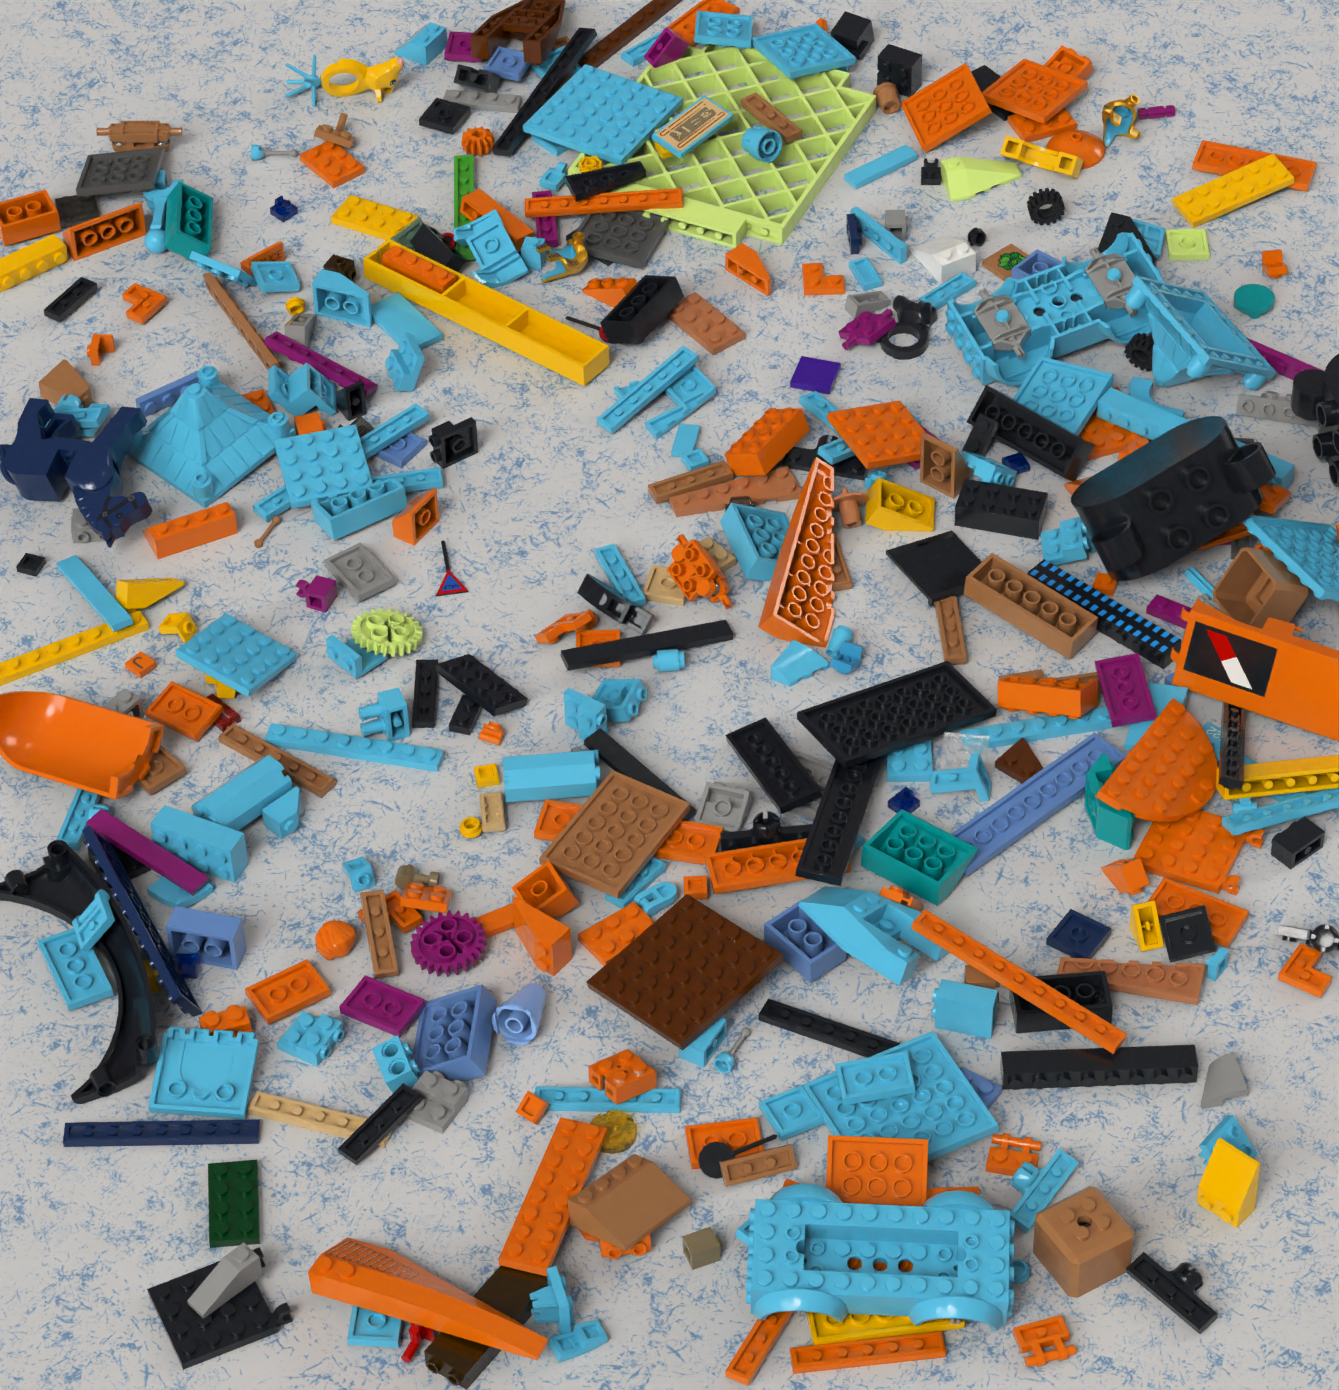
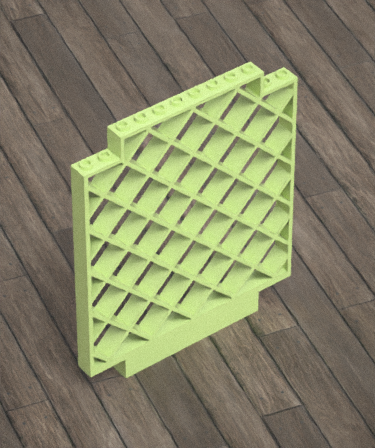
M715 44L705 45L702 49L689 46L679 60L657 68L649 64L636 82L684 98L685 101H683L677 112L684 111L701 98H696V94L715 90L716 94L708 95L707 97L732 113L733 120L709 137V140L701 143L698 149L692 150L682 159L677 156L662 159L659 153L654 150L655 142L651 136L635 152L643 151L645 155L630 158L625 164L641 161L646 173L655 171L656 175L636 180L603 193L674 189L698 183L700 187L683 191V208L643 210L645 211L643 216L650 218V213L661 215V222L671 218L667 230L731 248L737 247L746 235L783 245L876 112V95L850 89V73L832 69L827 72H818L814 75L801 76L797 79H789L756 48L739 49L735 46L720 47ZM731 64H735L736 66L734 68L721 71L715 70V68ZM703 71L705 73L704 75L688 79L684 78L685 75ZM775 75L779 77V79L770 80L762 83H759L758 79H763ZM668 79H673L674 81L671 83L662 84L658 86H653L652 84L655 82L664 81ZM742 83H747V85H748V86H745V87H741V88H737V89H733V90H729V91H728V89L726 88V87H729V86H733V85H737V84H742ZM816 87H821L822 89L820 91L804 95L801 92L803 90ZM755 92L784 116L801 113L803 117L790 121L802 130V135L812 132L815 134L814 137L798 141L793 140L787 144L783 141L784 144H782L780 154L770 163L754 159L749 155V152L736 156H731L730 152L743 149L741 139L745 131L751 128L750 125L761 123L745 109L740 110L738 107L741 106L740 99ZM786 94L791 96V98L774 102L770 100V98ZM828 106L834 107L833 110L815 114L813 111L815 109H820ZM673 115L664 123V125L673 119ZM841 125H845L847 128L831 133H827V131L825 130ZM737 128L740 130V132L721 137L718 134L720 132L733 130ZM581 152L568 169V176L581 173L578 165L579 161L584 156L591 157V155ZM826 152L828 155L809 161L806 156ZM717 155L720 158V160H715L703 164H699L698 160ZM790 160L796 162V164L780 168L774 166V164ZM610 163L603 165V168L613 167L617 165ZM684 163H687L688 165L687 168L678 169L670 172H667L666 168ZM761 167L764 172L743 176L742 174L744 171ZM728 175L732 177L731 180L715 184L710 182L712 179ZM805 179L809 183L789 189L786 185ZM772 187L776 189V192L760 196L754 194L756 191ZM740 195L744 197V200L723 204L721 201ZM785 207L789 211L769 217L766 212Z

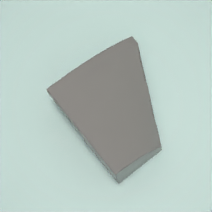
M1234 1052L1217 1058L1209 1065L1200 1105L1201 1109L1223 1106L1224 1099L1247 1095L1248 1088Z

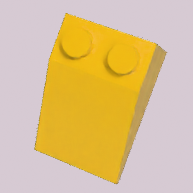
M879 477L867 491L868 501L866 502L865 524L884 531L932 532L934 530L935 498Z
M1219 1138L1216 1141L1198 1186L1197 1203L1204 1209L1210 1210L1219 1216L1224 1222L1230 1223L1237 1228L1255 1210L1261 1163L1222 1138Z

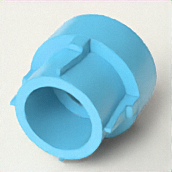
M754 126L745 131L741 144L744 151L749 152V155L754 159L770 163L780 154L782 138L775 130Z

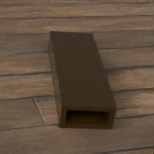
M500 1266L473 1297L524 1325L532 1316V1302L535 1301L530 1299V1294L548 1286L547 1276ZM441 1332L426 1348L424 1354L426 1367L431 1372L438 1373L447 1378L453 1385H459L467 1390L501 1350Z

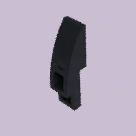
M586 574L577 592L587 602L620 624L629 626L642 635H646L655 617L654 614L625 598L622 593L590 574Z

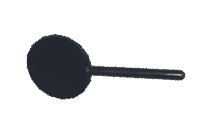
M771 1135L734 1151L721 1142L709 1143L699 1153V1167L710 1178H723L719 1161L735 1158L734 1156L776 1139L777 1135Z

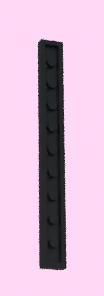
M578 28L492 147L494 155L510 156L526 135V132H523V125L556 93L597 36L595 29Z

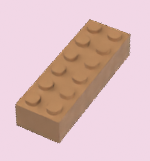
M993 553L966 576L965 596L1069 660L1095 636L1098 622L1097 616Z

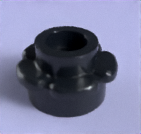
M973 228L968 233L970 245L981 246L986 240L985 232L981 228Z

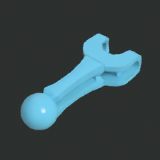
M183 179L174 180L167 189L158 190L154 187V189L143 192L144 197L148 200V208L154 211L153 220L150 225L151 230L145 235L144 243L146 248L154 254H160L167 250L164 247L167 196L179 181L184 183Z

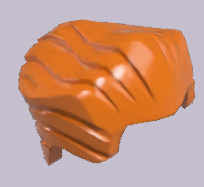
M332 920L324 923L319 928L315 939L316 951H319L326 960H332L335 957L348 955L355 944L356 935L350 924L340 920Z

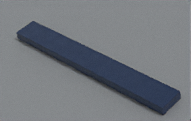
M260 1119L65 1123L63 1145L64 1147L259 1144Z

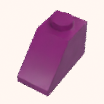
M666 27L644 55V58L654 68L679 60L690 44L682 35Z

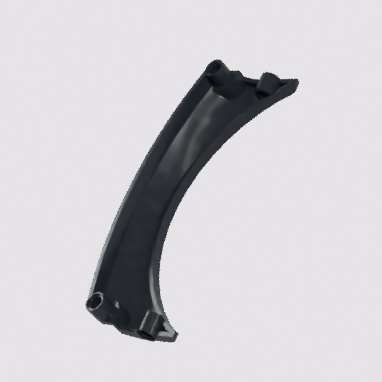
M54 840L47 847L48 856L43 857L44 865L25 875L21 870H12L6 874L4 882L0 883V901H10L31 906L50 913L73 926L72 921L76 916H80L95 899V894L100 889L105 890L110 895L108 902L115 921L98 942L95 943V947L105 958L114 976L118 990V1016L113 1037L100 1064L90 1073L89 1079L71 1094L74 1103L84 1104L102 1097H108L133 1085L141 1079L139 1069L151 1066L157 1062L155 1012L150 984L141 953L120 908L98 876L65 841Z

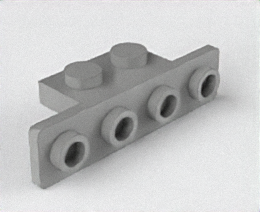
M1266 391L1260 397L1239 394L1237 415L1314 427L1319 425L1318 420L1303 419L1292 411V394H1287L1286 397L1278 396V393L1273 391Z

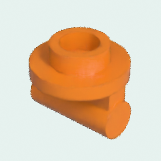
M489 721L488 725H483L479 739L500 746L505 731L501 729L502 725Z

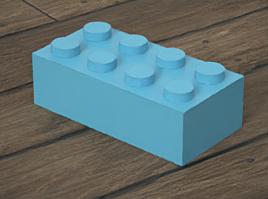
M166 805L162 807L150 823L154 843L200 872H206L222 880L235 883L248 866L243 832Z

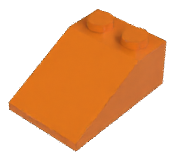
M515 896L512 899L514 930L535 965L541 971L555 976L572 960L570 928Z

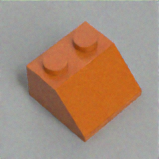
M433 488L417 496L411 503L407 504L406 508L399 515L394 517L392 521L394 537L415 546L439 522L436 489Z
M549 860L511 887L519 899L552 918L562 917L579 904V901L561 873L557 871Z

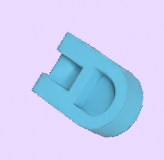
M661 882L638 893L634 898V902L639 907H642L649 917H652L658 910L676 901L677 888L670 882Z

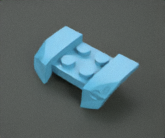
M496 209L466 225L453 229L454 241L462 247L469 245L481 270L472 271V275L481 284L489 288L507 285L529 272Z

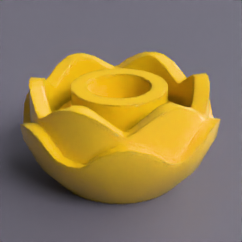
M584 156L578 164L581 173L603 168L602 161L597 156Z

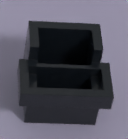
M846 11L830 32L831 36L858 60L862 59L874 42L872 21Z

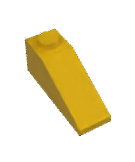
M174 577L117 580L116 600L126 612H136L137 608H147L182 587L184 581Z

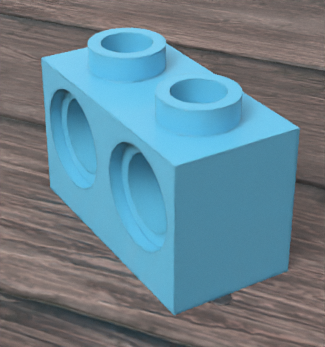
M396 1035L372 1048L385 1083L392 1093L403 1083L411 1088L419 1080L417 1073L420 1072L416 1061L414 1059L411 1060L410 1056L413 1052L407 1041L403 1043L399 1036Z

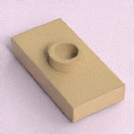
M502 792L479 794L483 832L505 831Z

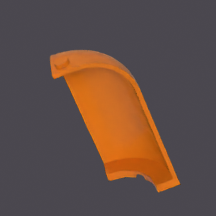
M14 691L0 694V754L11 766L30 774L117 800L126 796L134 790L133 785L138 779H144L151 768L149 762L153 753H158L165 725L71 697L36 691Z

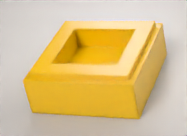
M496 763L473 767L477 788L500 785Z

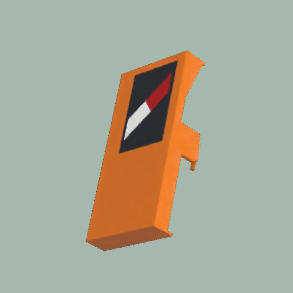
M1200 599L1196 600L1190 612L1186 611L1184 607L1182 608L1180 617L1182 620L1187 621V626L1180 653L1176 652L1172 647L1170 654L1171 660L1177 662L1172 680L1173 685L1188 687V690L1339 741L1338 650L1294 636L1295 630L1302 632L1303 629L1296 627L1295 624L1268 617L1263 628L1260 629L1239 622L1201 602Z

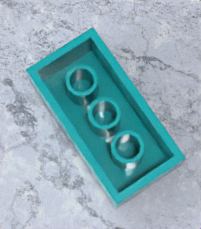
M180 181L167 196L165 248L191 261L193 260L189 257L192 251L204 256L209 252L212 238V197Z

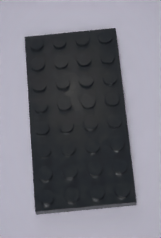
M948 661L798 711L797 720L844 768H848L995 717L997 709Z

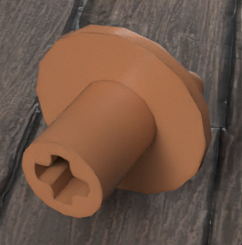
M847 488L842 489L841 495L832 498L834 500L832 511L840 512L843 528L851 529L858 527L862 524L858 507L868 501V496L863 492L848 493Z

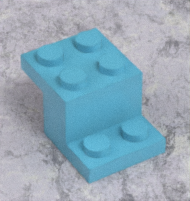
M305 363L291 375H287L275 365L268 369L269 397L273 402H277L284 407L288 413H292L294 416L303 415L314 406H317L319 410L326 412L329 416L336 413V385L308 363Z

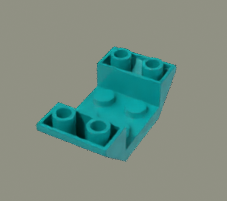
M1104 753L1100 755L1086 773L1084 807L1098 839L1123 850H1130V842L1134 839L1132 824H1135L1134 813L1125 809L1116 810L1095 797L1115 771L1114 763L1110 762L1107 754Z

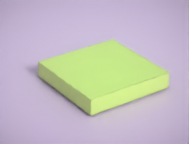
M1205 229L1165 230L1169 261L1209 260L1210 253Z

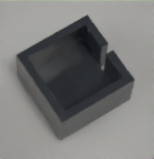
M888 44L878 55L877 70L879 72L877 73V86L890 82L896 85L898 94L910 97L922 86V54Z

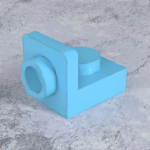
M363 856L341 863L343 872L350 878L354 892L375 886L376 883L371 864Z

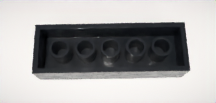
M987 385L967 420V423L974 426L979 413L1000 422L993 438L1070 481L1077 479L1095 446L1008 395Z

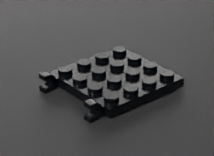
M260 1247L252 1250L260 1257L261 1268L265 1267L262 1259L264 1256ZM220 1261L147 1289L150 1300L183 1370L278 1333L277 1326L293 1322L290 1315L291 1310L287 1302L279 1305L271 1313L256 1281H254L203 1319L187 1301Z

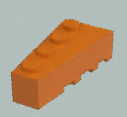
M1006 675L997 681L998 707L1006 708L1007 711L1026 710V713L1029 714L1044 712L1048 716L1068 715L1070 719H1079L1098 705V679H1090L1088 683H1079V678H1070L1069 680L1057 682L1056 677L1041 678L1039 681H1036V677Z

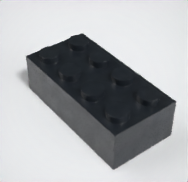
M645 275L600 322L608 342L641 344L684 297L677 278L674 276Z
M964 479L955 505L954 526L1038 540L1047 514L1048 493Z
M1105 971L1034 976L1110 1024L1112 1023L1113 1006ZM1009 990L1016 1033L1072 1029Z

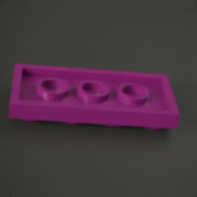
M1138 653L1094 661L1112 727L1156 719V711Z

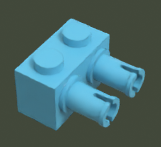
M399 687L377 693L378 700L375 704L358 707V713L362 722L378 717V719L360 723L363 737L382 732L385 733L387 740L392 742L410 736L407 704Z

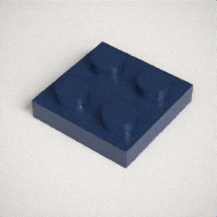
M1070 909L1047 937L1046 945L1073 958L1091 959L1111 935V928Z

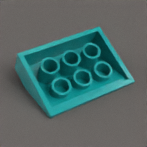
M901 809L862 845L861 866L938 906L952 892L978 853V848Z

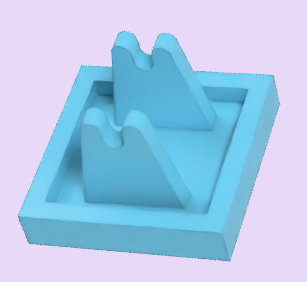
M1234 1115L1225 1116L1199 1145L1202 1151L1198 1154L1199 1157L1206 1159L1203 1163L1207 1166L1216 1141L1222 1138L1251 1158L1257 1155Z
M557 1266L546 1268L548 1286L530 1294V1299L535 1300L532 1302L531 1314L538 1315L533 1318L534 1323L556 1322L560 1334L571 1332V1326L574 1325L571 1311L573 1310L572 1298L570 1295H566L567 1285L564 1275L559 1276Z

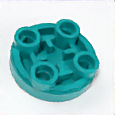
M1259 284L1243 285L1234 293L1233 307L1248 314L1252 319H1258L1261 314H1265L1273 309L1275 296L1266 286Z

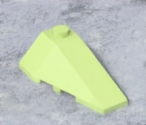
M951 157L941 160V181L951 202L976 197L978 192L984 191L986 193L995 185L1003 186L1021 178L1017 164L1012 162L968 157Z

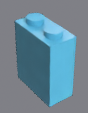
M941 979L940 986L934 989L932 1002H936L932 1010V1017L935 1018V1028L991 1039L997 1021L998 990Z

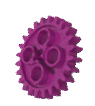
M448 910L446 916H443L441 912H438V918L430 915V922L423 920V928L416 927L417 934L411 935L413 940L410 942L411 953L416 965L420 964L421 970L427 968L428 974L436 971L438 977L442 972H445L446 976L449 977L451 971L459 975V969L467 972V965L475 967V960H481V953L486 952L485 930L482 928L481 922L477 923L476 917L470 919L469 913L461 916L460 911H457L455 915H452L451 911Z

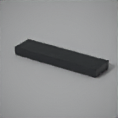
M438 659L416 660L412 728H435L438 673L435 670Z
M403 1083L338 1148L339 1154L355 1165H358L422 1101L421 1095Z

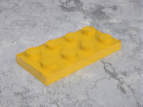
M350 195L331 216V223L387 240L413 220L419 218V216Z

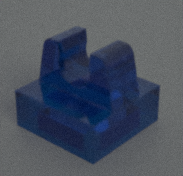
M281 195L275 199V205L270 207V214L284 223L298 214V208L289 200H285Z
M904 787V789L888 800V808L895 813H898L901 809L912 813L920 807V800L914 797V792L908 787Z

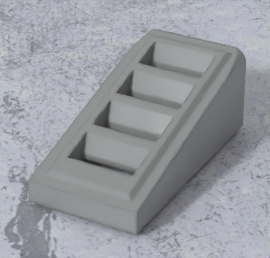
M882 291L848 295L845 310L853 318H856L864 311L871 313L891 305V300Z

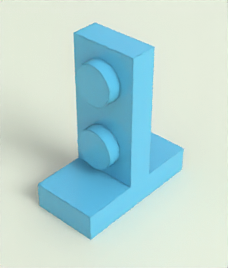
M980 753L970 754L967 768L933 771L929 788L932 794L976 789L980 802L989 801L992 783Z

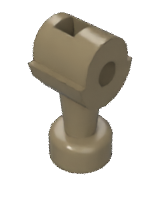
M411 864L402 865L398 868L395 884L401 889L405 888L406 883L410 884L411 882H420L428 885V887L439 885L440 872H430V875L417 873V869Z

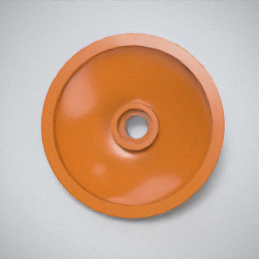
M1084 130L1062 131L1053 136L1048 141L1046 147L1049 150L1060 151L1084 160L1081 169L1097 165L1105 154L1103 142L1094 134Z

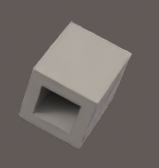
M885 210V229L899 240H906L905 210Z

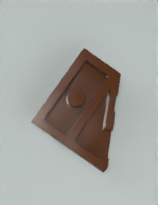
M1024 738L1017 741L995 761L996 769L1021 784L1043 769Z

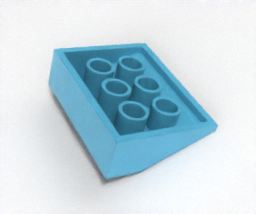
M731 503L720 523L745 577L750 580H772L778 556L790 524L784 512Z

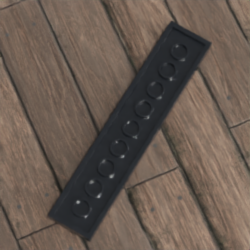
M886 755L848 768H844L835 759L798 862L795 876L841 886Z

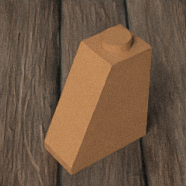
M65 359L38 382L41 398L54 404H58L59 399L65 394H73L79 397L83 408H88L93 403L90 386Z

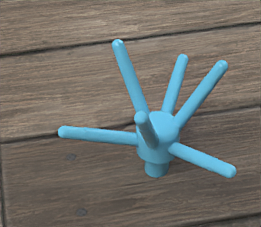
M313 55L312 75H308L286 63V67L305 77L302 80H287L286 83L305 85L287 93L285 97L288 98L307 88H312V106L315 107L316 88L322 86L321 79L316 75V55Z

